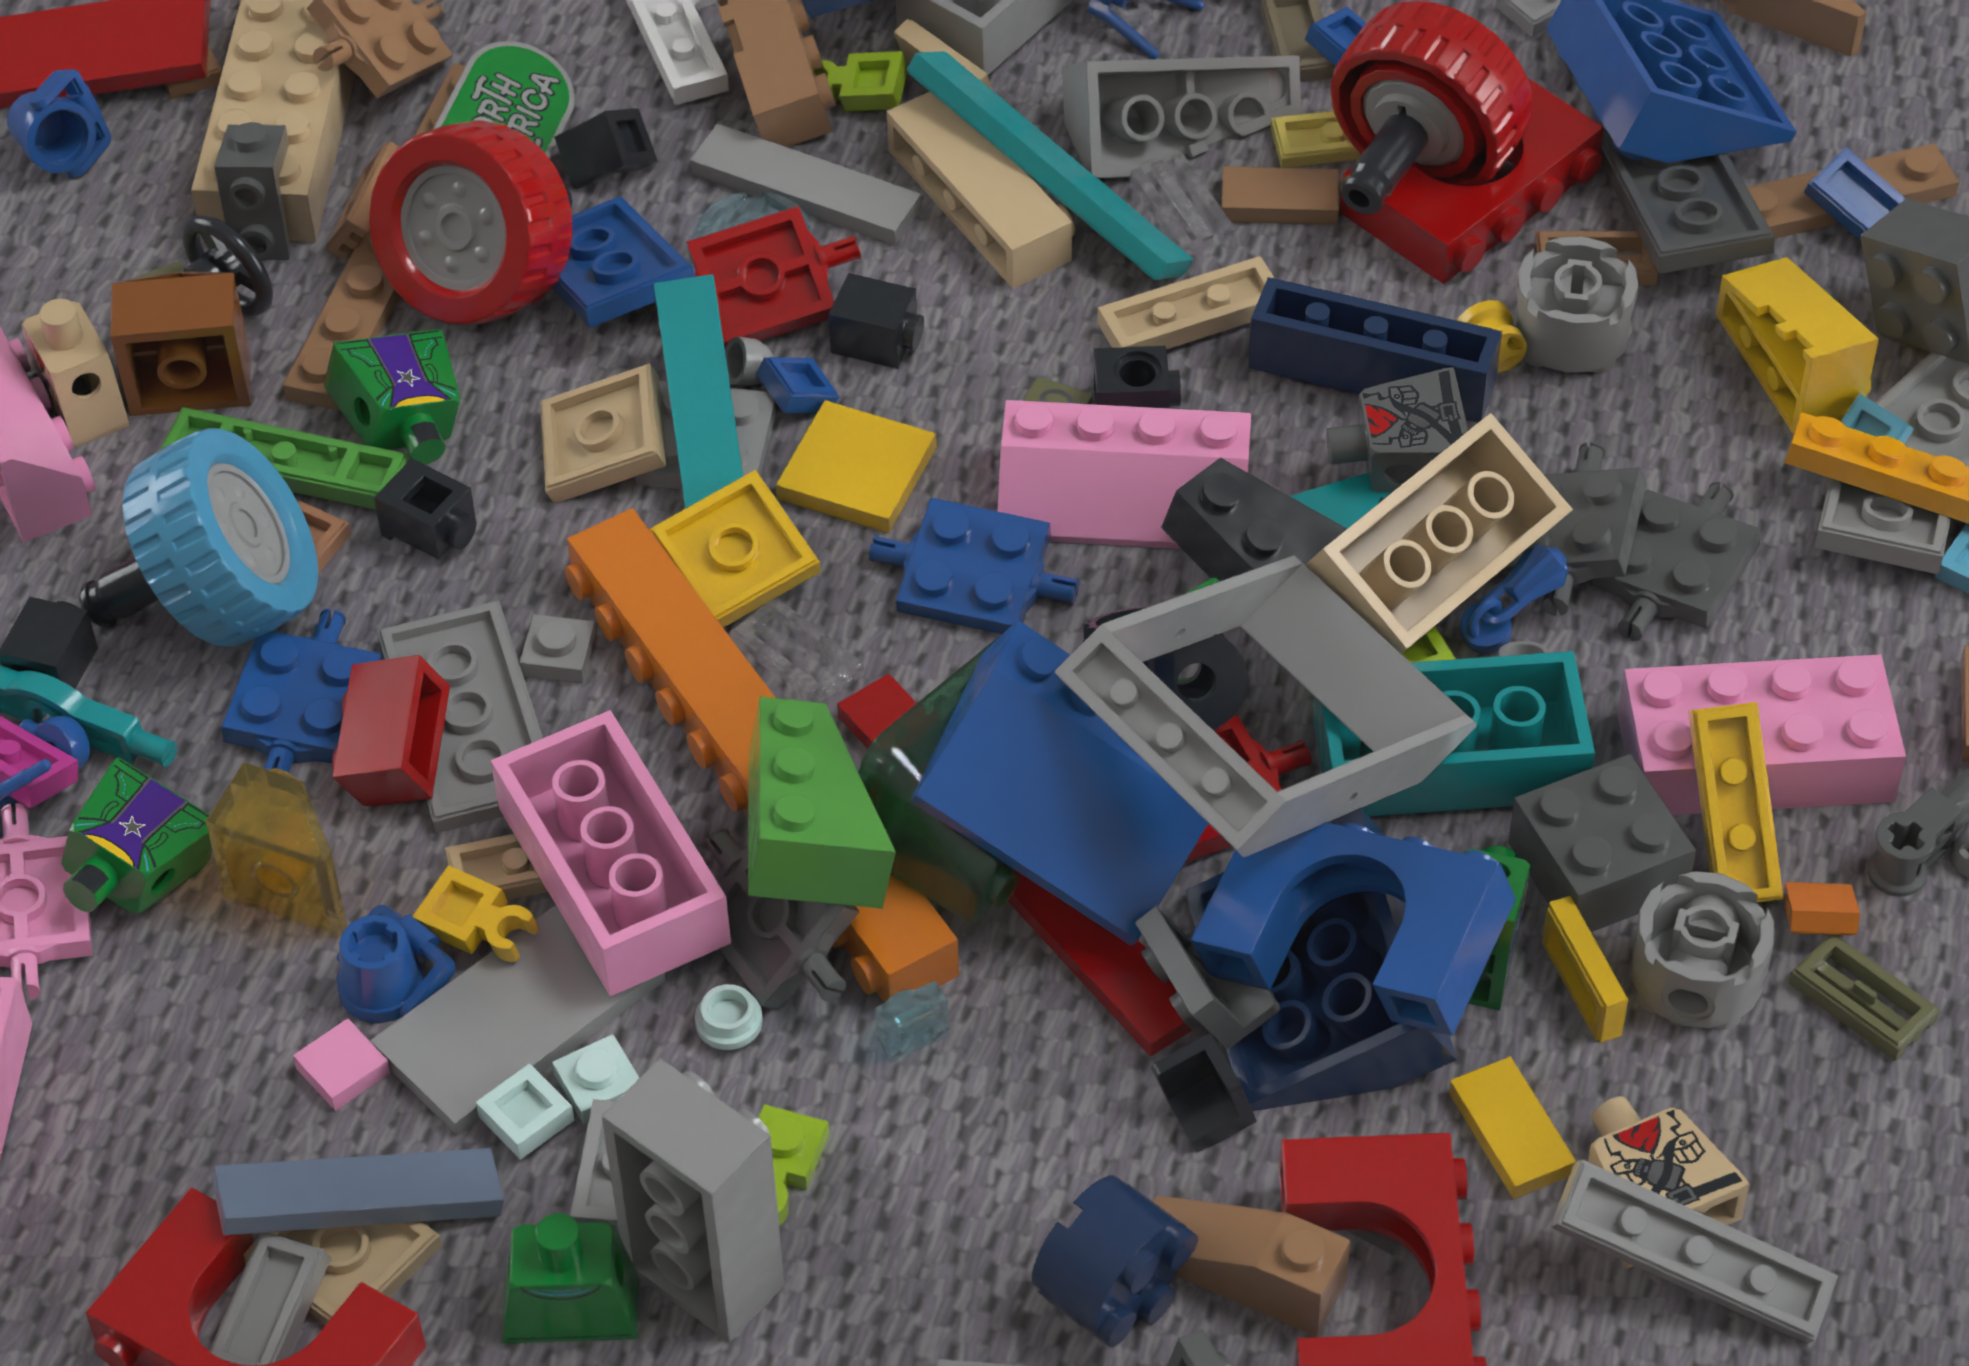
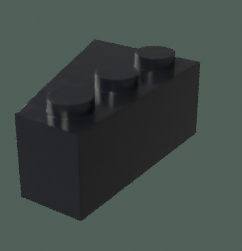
M1221 457L1176 490L1161 526L1172 540L1210 578H1217L1219 581L1293 555L1306 565L1324 547L1347 530L1342 525Z

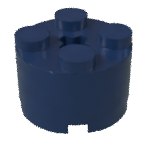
M1110 1175L1093 1183L1073 1202L1083 1211L1069 1228H1066L1057 1221L1037 1255L1031 1278L1032 1284L1040 1289L1037 1292L1049 1303L1097 1339L1113 1348L1124 1340L1132 1327L1141 1318L1149 1324H1154L1167 1312L1176 1295L1175 1289L1169 1286L1178 1268L1194 1252L1198 1243V1235L1137 1189L1123 1182L1115 1175Z

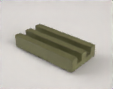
M1829 935L1791 971L1788 983L1895 1061L1904 1054L1905 1048L1909 1044L1913 1045L1921 1037L1922 1031L1926 1027L1929 1029L1937 1021L1940 1012L1938 1007L1837 935ZM1830 957L1908 1013L1912 1018L1907 1021L1879 1001L1877 993L1859 980L1853 982L1825 961Z

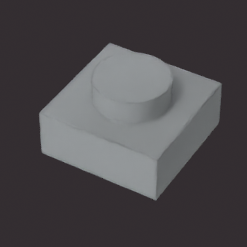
M533 614L520 659L523 676L583 683L596 638L595 621Z

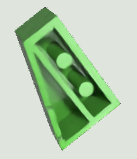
M759 697L748 753V896L883 909L896 852L826 703Z

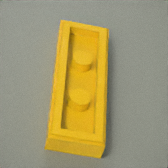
M1758 702L1689 710L1688 715L1709 873L1723 874L1746 884L1758 895L1756 902L1784 899Z

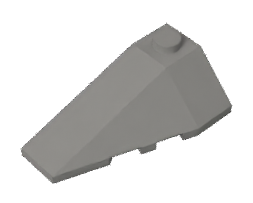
M1299 55L1086 61L1062 66L1064 124L1082 166L1096 178L1147 176L1161 170L1162 163L1186 153L1189 157H1194L1208 151L1207 145L1233 134L1242 137L1271 125V118L1291 116L1301 113Z

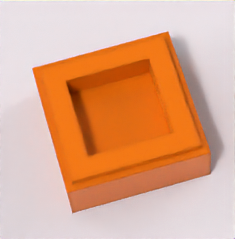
M1785 882L1783 904L1790 932L1796 934L1848 936L1858 934L1860 911L1852 884Z

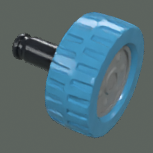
M207 428L196 431L162 448L140 462L133 469L125 483L122 506L125 529L134 557L101 574L97 581L91 580L86 582L81 587L79 593L81 608L88 610L91 622L97 626L110 627L116 624L118 618H126L159 600L167 611L196 637L216 646L236 647L271 632L301 614L310 605L318 583L317 555L305 516L289 486L271 462L242 437L227 430Z

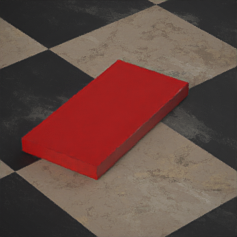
M108 0L0 17V108L11 107L21 95L35 92L55 70H77L85 84L89 87L92 95L207 78L211 0ZM65 88L56 97L68 98Z

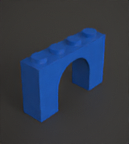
M1324 822L1322 825L1244 858L1235 850L1191 938V942L1210 976L1270 991L1298 931L1318 908L1335 898L1355 892L1370 891L1391 895L1405 903V913L1373 986L1391 1021L1453 1036L1516 898L1500 862L1485 853L1475 850L1459 853L1434 847L1429 842L1417 837L1407 836L1401 840L1375 834L1366 827L1355 823H1345L1339 826Z

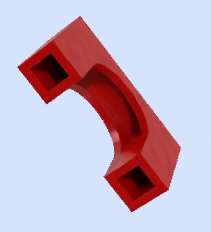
M1528 78L1533 101L1532 117L1524 135L1507 159L1514 169L1508 175L1484 185L1459 186L1438 181L1412 165L1390 197L1385 199V203L1379 212L1374 214L1358 213L1351 209L1341 196L1340 213L1440 283L1445 284L1460 271L1466 273L1473 270L1481 261L1484 253L1500 241H1511L1519 233L1523 224L1539 211L1543 213L1550 211L1558 203L1562 194L1577 182L1583 184L1591 180L1602 162L1600 151L1604 127ZM1353 166L1343 173L1342 182L1346 176L1351 174Z
M1451 1133L1281 1139L1278 1164L1281 1212L1289 1213L1329 1231L1366 1230L1392 1238L1403 1245L1417 1259L1426 1275L1430 1297L1423 1309L1411 1321L1390 1332L1376 1335L1297 1338L1294 1366H1487L1485 1356H1473L1471 1332L1481 1331V1304L1478 1289H1466L1464 1266H1473L1474 1236L1472 1224L1460 1223L1457 1200H1467V1168L1465 1158H1453Z
M193 1187L189 1189L86 1311V1316L95 1339L94 1350L110 1366H412L426 1348L419 1314L367 1284L360 1282L313 1341L288 1358L270 1364L241 1365L223 1360L208 1351L199 1341L204 1320L214 1304L246 1267L243 1255L254 1243L252 1233L223 1235L216 1200Z

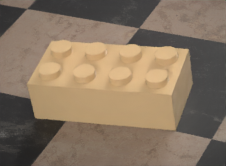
M1490 413L1324 547L1305 566L1399 653H1403L1573 509L1493 414Z

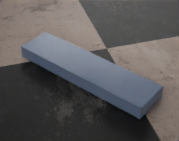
M491 1148L215 1166L213 1186L223 1235L501 1216L504 1203Z

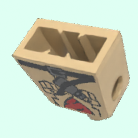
M53 299L45 303L40 309L39 314L27 318L21 325L34 378L39 377L49 396L52 410L56 417L61 416L70 434L73 447L76 448L129 427L130 424L110 357L81 304L67 299ZM83 374L86 389L91 387L92 393L80 396L72 392V384L78 376Z
M1619 1096L1604 1102L1594 1111L1591 1120L1602 1137L1597 1138L1591 1144L1588 1158L1589 1163L1723 1224L1729 1225L1742 1219L1750 1184L1744 1175L1682 1110L1668 1108L1641 1120L1627 1098ZM1621 1260L1626 1269L1634 1266Z

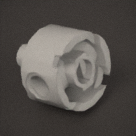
M1583 236L1559 237L1547 241L1545 251L1539 252L1533 257V249L1524 257L1517 275L1518 303L1513 316V326L1520 329L1527 342V352L1523 357L1527 363L1566 373H1604L1610 371L1615 366L1617 358L1626 351L1632 335L1631 315L1639 287L1635 267L1629 259L1627 267L1621 260L1617 259L1618 249L1606 242Z
M1694 871L1678 875L1676 884L1668 885L1662 889L1663 883L1651 890L1640 909L1631 963V979L1637 990L1636 998L1645 1010L1657 1013L1659 1016L1682 1026L1720 1030L1733 1028L1740 1023L1746 1013L1754 1008L1764 990L1774 945V920L1768 908L1765 915L1763 909L1756 903L1758 895L1740 881L1719 873Z

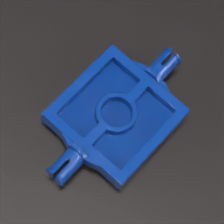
M932 497L930 498L921 528L909 543L874 535L873 543H871L869 550L870 561L904 567L905 574L896 598L897 612L998 634L1006 632L1017 620L1023 623L1026 613L1039 596L1074 604L1080 585L1079 578L1044 572L1043 559L1051 538L1050 522Z
M327 608L321 611L318 624L311 638L271 631L254 640L222 724V736L225 743L254 748L268 756L263 772L258 780L259 785L267 791H271L273 782L274 792L279 793L285 790L287 778L295 762L320 761L332 763L333 753L338 747L343 719L342 699L348 690L352 664L382 660L381 653L342 646L337 643L342 628L346 623V617L338 610H334L332 619L331 609Z

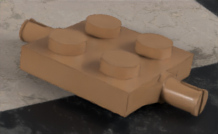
M313 0L306 9L324 30L329 44L315 49L313 61L317 64L325 60L318 67L322 71H329L341 63L346 64L361 77L375 97L379 98L437 70L453 56V53L440 38L436 28L429 23L441 17L443 12L442 5L439 3L433 6L438 0H422L416 4L411 0Z

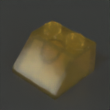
M243 762L206 820L225 898L341 937L348 925L333 857L303 781L296 779L281 769L272 768L267 770Z

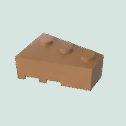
M718 0L720 5L718 10L724 27H727L734 50L733 56L762 139L788 148L833 132L826 109L836 106V102L826 74L823 73L815 76L814 70L823 68L824 65L813 35L803 38L802 32L812 28L802 1Z

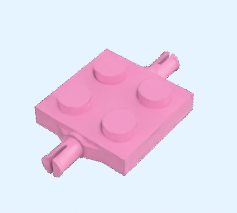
M15 803L16 824H14L11 804L4 806L0 813L3 838L0 839V967H11V977L18 978L24 999V979H26L29 999L33 1000L40 995L38 964L46 961L93 956L90 912L81 911L73 906L63 891L64 883L72 876L65 871L61 864L68 836L46 838L29 835V809L24 804Z

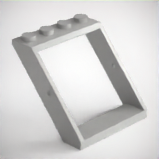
M1295 555L1103 623L1054 671L1066 686L1243 858L1422 782L1477 727L1476 723ZM1241 627L1373 752L1277 792L1142 662L1210 638L1215 634Z

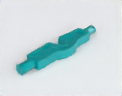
M0 665V712L21 721L32 719L35 723L37 721L41 722L47 713L51 717L68 716L75 719L83 727L89 740L90 749L116 758L120 757L129 763H133L137 756L159 763L163 767H168L173 763L178 750L176 741L167 740L144 731L137 717L88 699L73 687L52 676L35 671L18 672Z

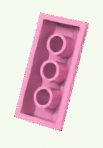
M0 327V499L24 543L93 516L87 493L96 490L84 458L79 456L72 459L69 451L74 450L63 419L61 416L50 419L47 412L52 410V406L41 379L35 377L29 380L26 373L31 371V367L21 342L18 338L8 341Z
M1006 400L1000 451L997 511L1050 522L1051 538L1049 542L1181 549L1161 528L1176 490L1220 457L1248 473L1251 413Z

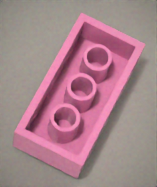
M1882 654L1624 669L1617 713L1625 756L1631 754L1672 815L1701 813L1688 711L1758 702L1772 809L1895 802L1906 754Z
M611 710L491 760L498 807L610 997L731 944L726 895Z

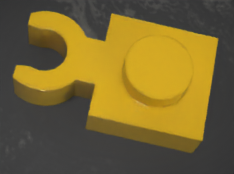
M450 865L444 870L412 916L425 925L441 941L470 954H473L481 941L485 940L489 942L495 955L506 962H517L520 958L515 944L509 939H505L508 933L516 929H522L536 935L539 930L532 913L528 909L519 905L506 906L509 902L501 888Z

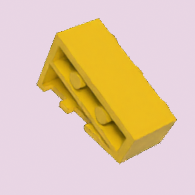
M1788 257L1722 275L1716 316L1793 434L1801 412L1815 417H1832L1841 421L1859 393L1867 397V394L1871 391V374L1879 338Z

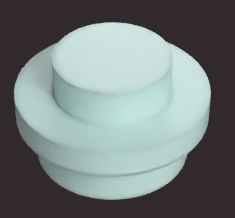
M725 984L711 989L705 994L695 1012V1026L698 1035L706 1044L717 1049L734 1050L744 1047L758 1036L762 1028L763 1018L760 1004L746 989L737 985Z

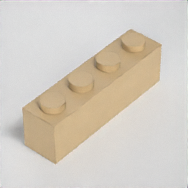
M931 92L925 93L887 111L888 151L1012 289L1072 261V236L1075 235V226L1068 210L1061 204L1056 205L1042 190L1041 185L934 94Z

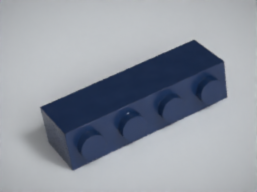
M1268 277L1251 317L1248 368L1360 394L1365 388L1454 367L1465 419L1479 423L1484 417L1497 381L1502 331Z

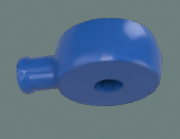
M55 716L47 718L40 724L35 723L32 719H25L20 723L19 727L77 759L78 770L87 763L90 755L89 740L85 730L75 719L68 716Z

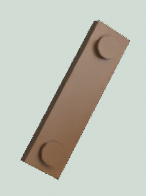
M1935 143L1862 160L1906 199L1924 204L1957 195L1959 181ZM1821 170L1747 187L1773 232L1775 239L1839 224L1803 193L1808 183Z

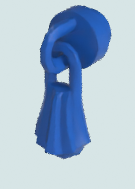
M1538 544L1527 548L1507 577L1486 594L1481 602L1470 606L1464 612L1460 627L1463 641L1467 647L1481 654L1498 652L1511 639V618L1535 599L1565 585L1566 577L1569 573L1566 563L1567 558L1558 548ZM1505 593L1515 600L1506 608L1502 606L1499 600Z

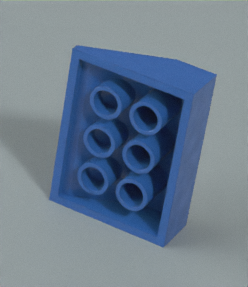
M1561 0L1546 27L1547 32L1559 50L1558 55L1567 63L1576 78V85L1585 93L1595 110L1594 115L1603 123L1612 138L1613 147L1630 159L1640 161L1647 157L1671 163L1791 142L1797 133L1718 12L1676 0Z
M1017 620L982 653L910 801L1132 946L1142 935L1135 922L1154 907L1160 905L1208 823L1054 673L1070 654Z

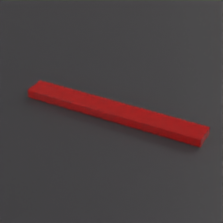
M888 673L838 702V718L912 797L944 731ZM926 812L1150 1057L1192 1031L1170 1002L1169 998L1177 993V990L1171 980L1164 984L1151 970L1141 954V951L1146 947L1139 940L1130 946Z

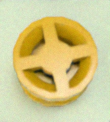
M1499 300L1479 302L1466 309L1457 319V321L1502 331L1497 373L1514 368L1527 352L1525 338L1520 329L1513 326L1514 318L1507 305Z

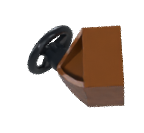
M196 215L188 219L184 224L182 241L190 265L183 272L160 274L112 283L110 337L130 416L180 412L182 407L194 410L251 406V352L242 314L257 316L265 313L272 304L273 288L263 262L250 244L231 226L215 217ZM200 236L209 249L206 252L202 248ZM226 246L234 253V255L227 250ZM241 284L255 292V298L242 295L237 291V287Z

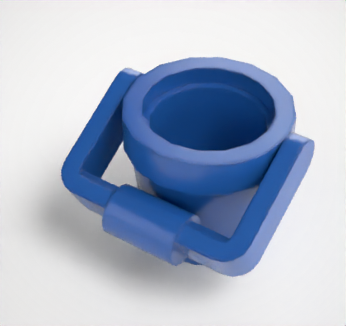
M55 70L35 92L21 95L12 104L8 112L7 126L10 135L23 148V152L32 163L50 173H67L69 178H77L83 175L108 148L111 142V133L103 119V114L89 87L85 84L77 70ZM65 88L68 98L56 97Z
M378 905L367 916L352 922L343 931L337 954L339 971L336 981L340 1002L350 1015L361 1021L372 1023L397 1020L443 988L453 976L455 962L439 948L440 939L425 925L413 918V915L409 914L403 917L400 913L386 905ZM413 951L422 959L428 958L435 964L424 979L421 963Z

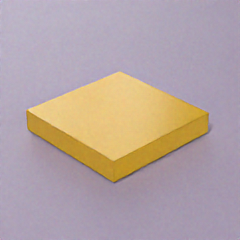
M824 400L776 483L777 499L890 533L937 448L936 433Z
M756 469L649 529L723 628L821 572L820 561Z

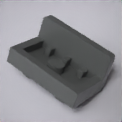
M1157 906L1135 922L1149 944L1148 947L1141 951L1143 958L1164 984L1171 980L1177 993L1169 998L1170 1002L1182 1020L1193 1031L1203 1025L1227 1049H1230L1280 1010V1005L1271 990L1210 976L1191 942L1196 928L1186 935Z

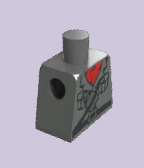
M1454 367L1365 388L1359 394V424L1326 428L1330 464L1366 461L1371 489L1379 493H1392L1468 431Z

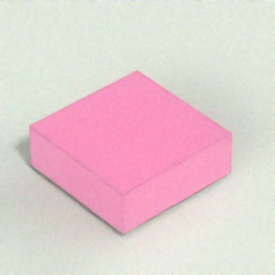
M348 1018L293 1055L296 1069L335 1111L390 1074L388 1060Z

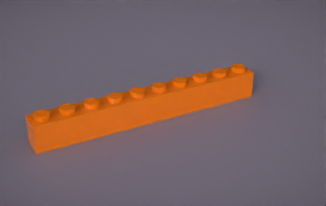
M633 508L568 537L570 565L564 568V572L573 594L580 601L586 598L590 600L595 607L596 621L605 638L610 642L618 639L625 648V658L635 679L641 684L649 681L656 690V701L665 720L671 726L680 723L686 731L687 743L697 764L702 769L711 766L719 776V787L730 809L735 813L743 810L748 816V753L759 697H776ZM895 857L883 909L856 906L860 913L832 945L833 948L841 945L845 948L852 958L851 968L860 987L868 995L877 992L890 1011L959 976L958 939Z

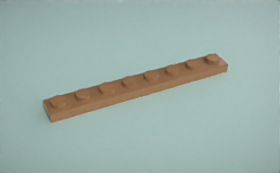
M452 64L415 136L434 128L466 65ZM370 228L356 245L283 383L285 399L341 411L323 385L333 342L379 337L400 298V295L389 283L377 260Z

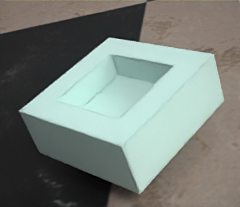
M613 1034L552 1062L554 1076L583 1125L589 1122L593 1099L617 1101L639 1079V1076Z
M530 1063L476 1101L478 1117L520 1160L574 1121L572 1105Z

